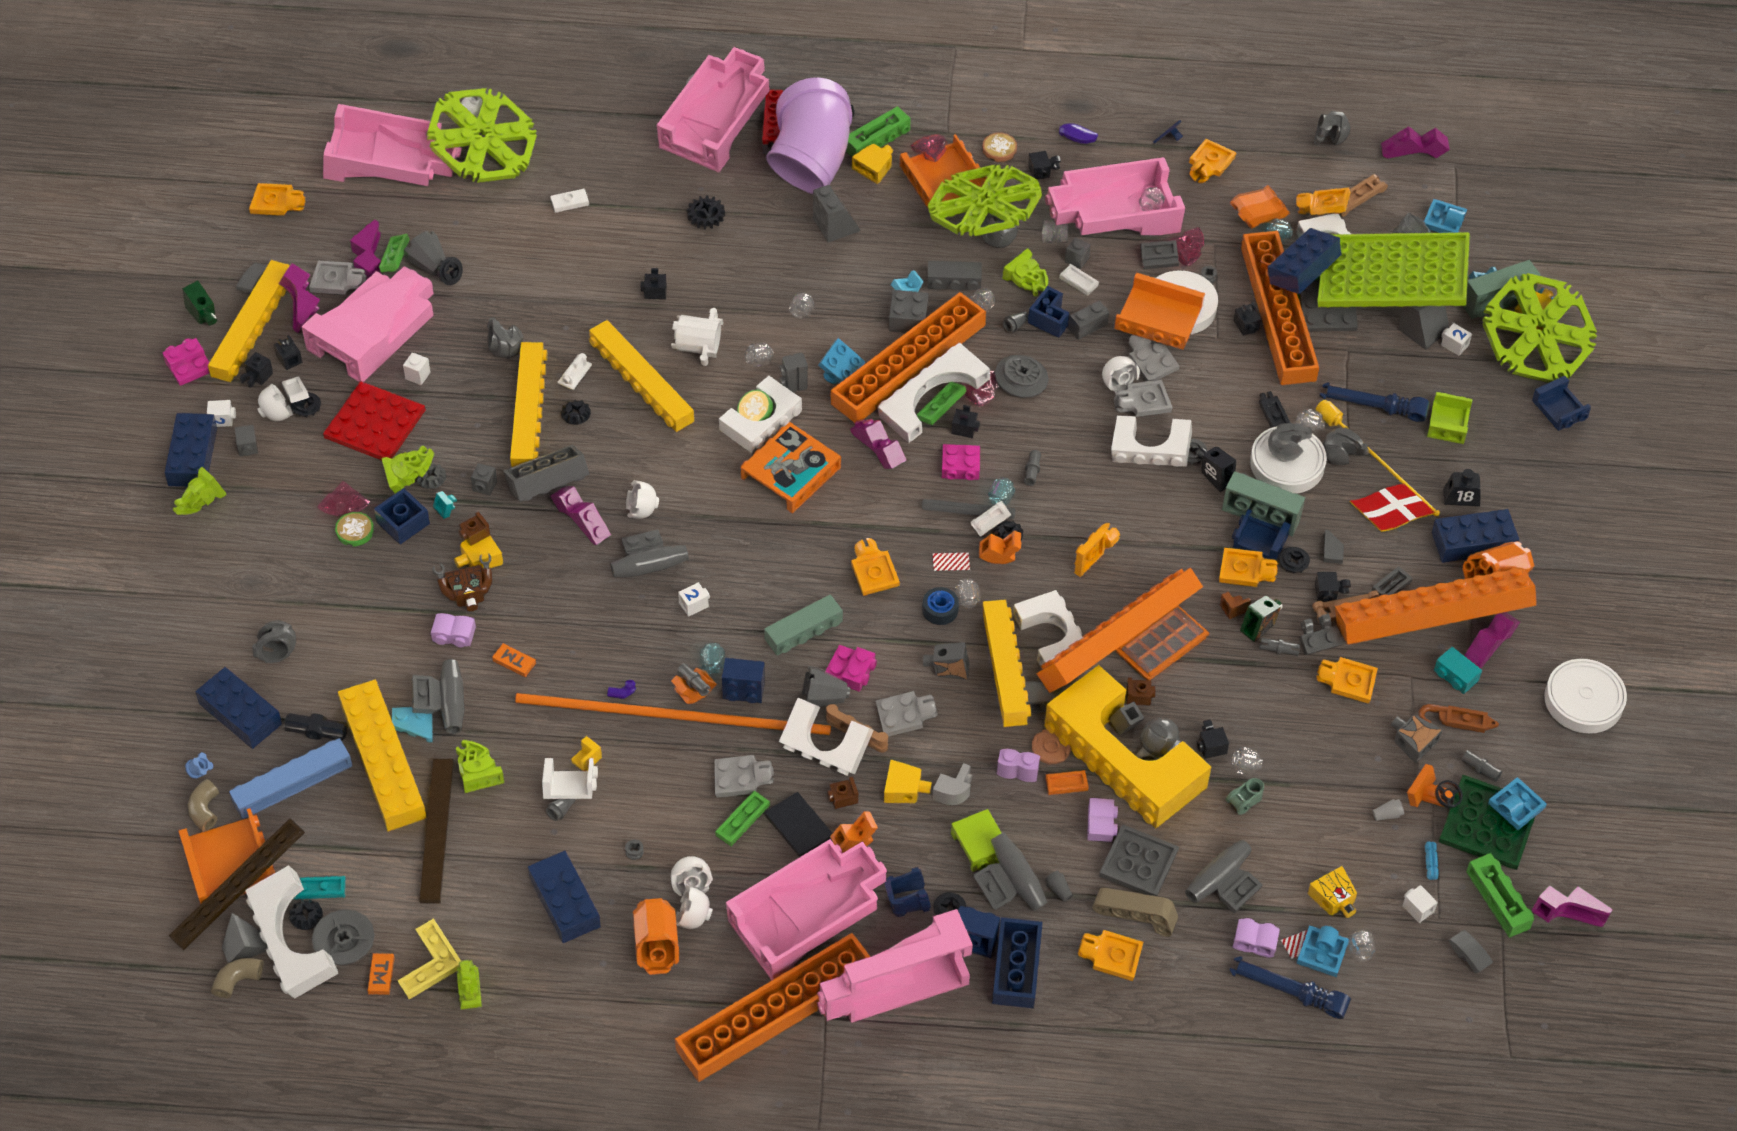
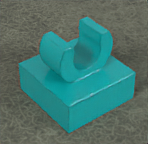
M443 491L436 493L433 508L443 519L450 517L451 510L455 508L453 502H456L457 499L454 495L447 496Z

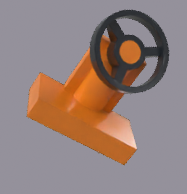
M1425 764L1407 792L1410 806L1418 807L1421 801H1425L1446 808L1458 806L1463 799V793L1461 788L1450 780L1434 785L1433 783L1436 780L1433 766ZM1450 784L1454 786L1457 790L1452 791L1451 789L1441 787L1440 785ZM1459 793L1458 803L1450 805L1454 795Z

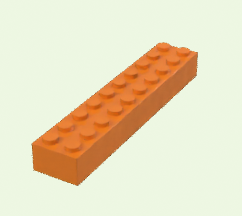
M1269 231L1243 234L1241 250L1280 385L1316 382L1319 365L1297 293L1272 285L1269 281L1268 266L1284 252L1279 232Z
M959 292L831 390V405L854 423L865 419L878 409L882 401L890 398L896 390L904 387L910 379H914L924 368H928L938 357H942L949 348L956 346L958 343L962 344L986 325V311Z
M1516 567L1511 570L1496 571L1483 576L1477 575L1464 580L1457 579L1454 582L1438 583L1430 587H1419L1415 590L1400 591L1396 594L1381 595L1371 599L1366 598L1352 603L1346 602L1335 606L1336 623L1348 645L1536 606V588L1523 567Z
M1181 568L1174 574L1164 578L1161 583L1150 588V591L1147 593L1145 592L1136 598L1137 600L1123 607V610L1109 617L1110 619L1096 626V629L1082 636V639L1069 645V648L1055 655V658L1042 664V670L1036 674L1049 693L1063 687L1203 588V585L1191 568L1185 571Z
M853 933L847 935L675 1038L677 1053L697 1081L704 1080L818 1011L817 1002L820 1001L817 993L820 992V983L840 977L844 974V965L869 958L870 955Z

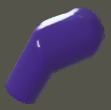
M627 680L625 686L621 689L609 687L607 696L625 699L636 691V683L633 680Z

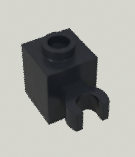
M1046 151L1029 153L1028 167L1032 177L1037 180L1050 178L1051 169H1060L1059 163L1061 159L1059 156H1053L1049 159Z
M651 268V274H644V281H641V292H644V299L666 300V274H659L658 268Z
M1251 302L1249 305L1244 304L1242 307L1235 309L1233 321L1243 336L1253 334L1260 329L1261 318L1256 311L1257 306L1254 302Z
M287 335L285 340L278 339V343L274 344L276 356L286 370L303 363L300 350L290 335Z
M255 352L244 363L246 373L240 376V382L243 384L246 380H249L247 382L249 388L253 387L255 382L263 385L273 374L270 359Z
M963 405V410L956 409L952 421L951 434L973 439L975 432L979 431L980 421H977L978 413L971 412V406Z
M1317 572L1315 579L1317 602L1337 600L1338 592L1342 594L1349 593V588L1351 587L1349 579L1338 581L1336 572Z
M1211 719L1203 721V732H1200L1199 740L1197 741L1198 751L1202 752L1204 759L1227 754L1229 741L1224 728L1214 729Z

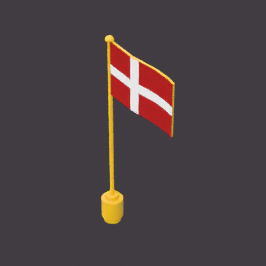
M1323 400L1317 405L1315 409L1317 415L1330 427L1340 425L1342 428L1346 427L1341 422L1343 420V413L1331 401ZM1368 447L1369 453L1402 484L1384 488L1365 498L1351 500L1350 503L1381 532L1396 529L1415 519L1430 515H1440L1439 510L1434 509Z

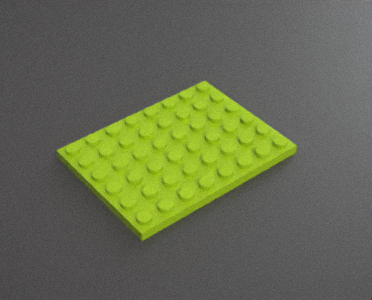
M1470 232L1333 235L1340 238L1341 256L1320 275L1318 307L1466 306Z

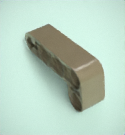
M1100 888L1092 906V909L1101 915L1151 923L1155 932L1164 937L1172 935L1178 920L1174 903L1167 898L1110 888Z

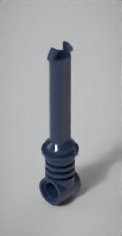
M1329 382L1322 385L1323 388H1328L1327 394L1320 393L1324 400L1331 398L1381 408L1389 413L1390 416L1397 414V412L1398 415L1403 413V416L1408 414L1407 417L1416 422L1426 420L1430 404L1427 399L1422 397H1414L1409 401V398L1404 400L1405 397L1400 399V396H1397L1396 393L1382 396L1331 386Z
M1241 956L1234 958V961L1239 963L1237 970L1230 968V972L1234 977L1236 974L1298 997L1305 1007L1314 1004L1315 1008L1318 1006L1320 1010L1324 1008V1012L1331 1017L1337 1019L1344 1018L1351 998L1345 993L1335 990L1329 993L1327 989L1325 991L1322 987L1319 989V986L1313 981L1303 984L1245 962Z

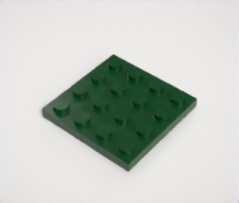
M1462 775L1459 787L1462 790L1463 799L1458 806L1450 809L1439 843L1478 857L1491 853L1500 862V865L1517 870L1535 817L1517 830L1488 804L1489 799L1503 788ZM1456 793L1452 805L1458 803L1459 793Z

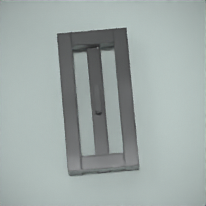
M1398 566L1374 585L1372 591H1378L1380 596L1396 594L1408 586L1413 578ZM1398 574L1401 575L1396 580L1392 581L1386 588L1381 590V588L1384 585H1386L1389 581H1391L1394 577H1396Z

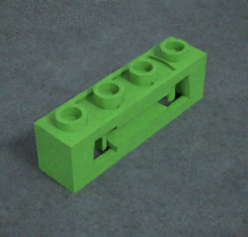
M898 106L851 132L846 152L853 157L871 144L881 148L883 145L910 131L911 118ZM894 115L893 119H889L888 122H886L887 118ZM863 133V135H861L860 138H856V136Z
M1491 853L1470 861L1466 872L1507 936L1510 938L1529 930L1534 921L1533 913L1523 903L1521 894L1516 892L1509 876L1505 875L1502 871L1500 862Z

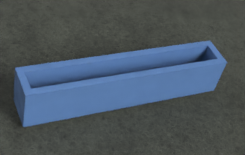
M340 738L329 741L318 749H313L299 758L290 760L289 763L273 768L262 776H257L243 785L236 786L233 790L229 791L232 803L243 820L249 817L247 813L249 808H251L252 814H255L352 767L351 757Z

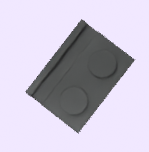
M1176 240L1141 243L1143 269L1179 266Z

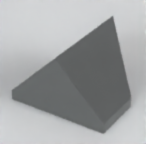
M233 913L231 914L222 945L227 962L229 963L240 958H251L266 952L268 946L260 936L259 932L261 931Z

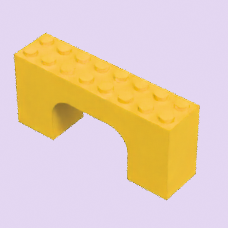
M1098 665L1047 704L1045 727L1049 733H1054L1059 738L1063 746L1069 745L1074 756L1081 759L1090 771L1095 772L1104 784L1109 785L1118 797L1123 798L1132 810L1142 815L1146 823L1151 824L1154 828H1158L1207 788L1211 766L1184 741L1163 757L1154 761L1142 760L1130 752L1104 728L1110 722L1109 718L1118 709L1124 707L1126 689Z

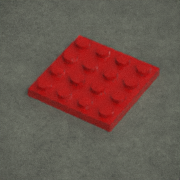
M360 381L327 427L323 436L327 440L381 461L385 457L392 459L424 414L426 408L425 405Z

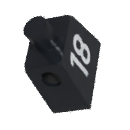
M1214 447L1209 451L1206 448H1202L1197 454L1202 460L1201 471L1221 493L1226 490L1234 471L1236 472V459L1219 447Z
M1471 469L1452 473L1443 488L1444 505L1480 507V475L1474 473Z

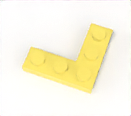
M434 918L416 928L417 934L432 955L433 960L398 980L408 999L413 998L455 973L457 967H459V962H461Z

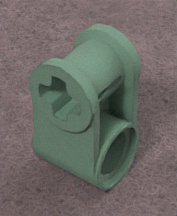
M1258 778L1249 779L1246 783L1231 791L1225 800L1237 809L1239 815H1242L1262 800L1264 783Z

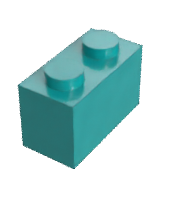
M1454 647L1448 649L1437 659L1434 668L1439 677L1444 678L1454 689L1459 690L1463 694L1479 681L1482 669Z

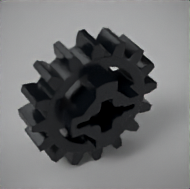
M706 195L703 199L699 196V200L693 199V203L688 204V221H691V225L697 224V228L703 226L704 230H706L707 226L713 229V225L719 226V221H724V204H721V200L715 201V197L709 199V196Z

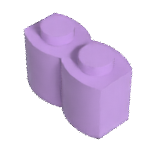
M436 614L431 630L432 641L440 645L452 643L457 647L470 646L476 628L475 620L467 616Z
M1001 749L997 775L1007 779L1018 778L1025 782H1035L1039 770L1040 756L1031 752L1019 753L1013 749Z
M1089 799L1087 840L1112 842L1113 836H1117V824H1114V818H1117L1118 806H1114V800Z
M1249 918L1239 919L1233 948L1243 952H1253L1260 956L1274 957L1280 929L1270 923L1258 924Z

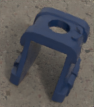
M918 867L911 868L912 871L895 878L890 876L886 879V891L893 914L896 917L905 916L908 912L930 911L931 905L928 893L924 889L923 875ZM919 890L898 899L894 897V894Z

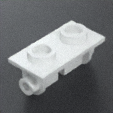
M584 353L576 356L558 381V384L572 390L575 389L592 366L591 363L587 362V356Z
M1000 501L982 515L973 519L971 525L981 537L1011 516L1004 503Z

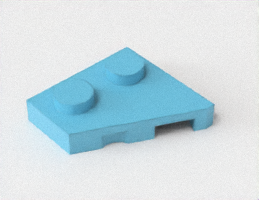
M412 707L392 708V723L395 730L406 732L413 737L417 735L426 738L427 742H433V714L413 713Z

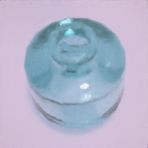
M1274 218L1266 225L1265 232L1278 231L1282 243H1285L1287 239L1292 237L1293 229L1286 220Z
M1004 477L995 479L988 491L991 503L996 505L997 502L1002 501L1004 505H1008L1015 493L1013 482Z
M718 643L705 644L700 650V666L707 670L708 673H718L719 669L724 667V648L720 647Z

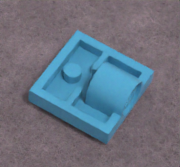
M1433 199L1424 220L1425 225L1430 230L1438 233H1458L1467 209Z
M838 338L834 341L818 366L825 371L823 376L826 381L832 384H840L861 368L865 361Z
M1518 777L1490 798L1488 802L1517 830L1547 806V803Z
M1309 925L1297 964L1337 977L1349 939L1339 936V932L1333 927L1322 926L1319 929Z

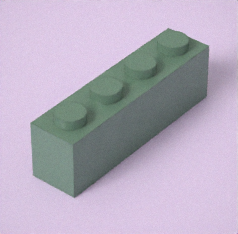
M830 594L764 628L765 641L777 656L781 653H786L791 648L804 644L808 639L821 635L825 630L838 626L843 622V610Z

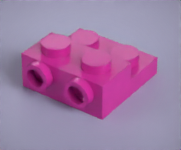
M196 338L185 339L182 344L176 347L169 346L162 352L165 363L180 386L210 373L208 368L209 360Z
M943 444L942 478L979 480L980 446Z
M839 645L826 672L847 682V687H850V689L860 692L862 686H866L869 681L870 671H874L877 665L875 653L859 647L853 650Z

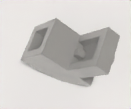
M963 763L956 779L940 774L933 788L932 800L946 805H958L967 800L970 796V783L973 777L970 774L971 766Z

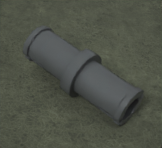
M1032 450L1029 453V461L1025 466L1026 475L1024 483L1029 486L1036 484L1037 473L1040 471L1041 452L1038 450Z
M1263 637L1260 639L1261 643L1268 644H1259L1260 650L1273 651L1279 655L1281 653L1299 655V651L1292 650L1291 648L1300 649V644L1284 642L1283 639L1273 640Z
M682 664L678 667L677 673L686 680L689 687H693L701 696H706L710 692L711 687L701 679L699 673L694 672L687 664Z
M1469 750L1462 757V761L1475 768L1477 773H1483L1495 782L1502 775V771L1489 764L1487 759H1481Z

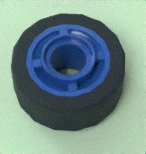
M935 587L929 590L924 595L922 601L923 615L926 620L936 625H946L953 622L959 612V599L956 593L944 587Z

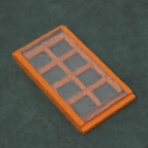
M1177 605L1117 648L1115 652L1144 679L1151 680L1209 636V632Z

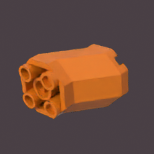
M1269 185L1260 190L1238 194L1230 201L1234 209L1238 210V215L1251 229L1261 223L1283 219L1290 214L1284 203L1276 196V193Z
M1517 541L1504 543L1500 546L1472 554L1463 564L1464 577L1468 579L1477 575H1488L1496 571L1502 572L1516 567H1523L1529 576V572L1535 566L1531 551L1521 547L1520 545L1522 544Z
M662 898L645 899L633 911L637 965L645 968L646 972L650 975L666 974L674 964L676 965L679 962L675 908Z

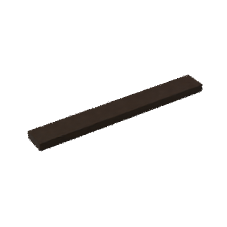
M433 759L419 896L420 903L441 904L454 759Z
M289 818L168 936L182 950H185L305 833L304 830Z

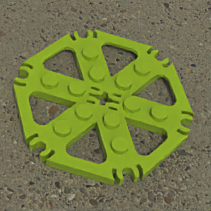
M487 88L449 92L444 96L446 101L439 98L427 131V140L434 141L430 142L429 145L431 151L459 177H461L462 172H464L463 179L467 175H471L473 177L472 182L478 177L477 183L518 177L520 174L518 169L524 172L529 165L537 136L536 130H530L534 125L531 118L504 94L502 99H500V92H498L497 96H493L491 94L492 89H489L486 94ZM477 96L482 99L483 102L478 118L460 103L461 98ZM502 105L507 106L519 117V121L495 124L499 107ZM444 112L460 128L439 129L437 123L440 114ZM527 140L525 153L521 156L517 155L504 142ZM469 146L466 159L462 163L456 161L445 150L446 148ZM486 152L505 169L485 171L482 165Z
M991 165L955 173V175H951L952 180L945 179V183L941 182L930 200L928 209L930 217L934 222L958 235L960 232L963 236L965 232H969V236L973 234L978 236L1014 228L1019 225V220L1025 222L1026 218L1029 219L1042 196V192L1037 179L1013 166L1009 169V166L1006 165L1004 169H1001L1000 165L996 167ZM987 177L982 187L969 181ZM1009 179H1016L1022 183L1004 187ZM947 193H954L960 196V198L942 201ZM1030 199L1026 209H1019L1010 204V202ZM988 212L1004 221V223H995L981 227ZM966 213L962 221L957 225L945 219L946 217Z
M1530 273L1522 274L1520 276L1522 281H1519L1517 276L1511 277L1487 304L1483 312L1490 316L1482 319V325L1497 361L1503 357L1504 359L1500 365L1502 366L1506 362L1509 363L1510 368L1507 371L1510 372L1516 368L1512 373L1514 375L1547 383L1558 379V375L1561 377L1566 376L1569 379L1596 346V343H1592L1590 339L1594 340L1597 337V331L1582 295L1576 299L1575 297L1579 292L1576 291L1574 294H1571L1569 292L1571 285L1564 289V286L1567 284L1566 282ZM1534 284L1554 287L1557 290V295L1544 310L1534 290ZM1509 291H1514L1523 314L1500 307V301ZM1571 306H1576L1581 313L1585 326L1579 328L1558 323V321ZM1539 325V327H1543V330H1537L1536 327ZM1496 328L1522 335L1509 349H1505L1501 345ZM1557 343L1581 348V354L1572 364H1567L1562 357ZM1535 347L1539 351L1546 371L1527 368L1524 365V359Z

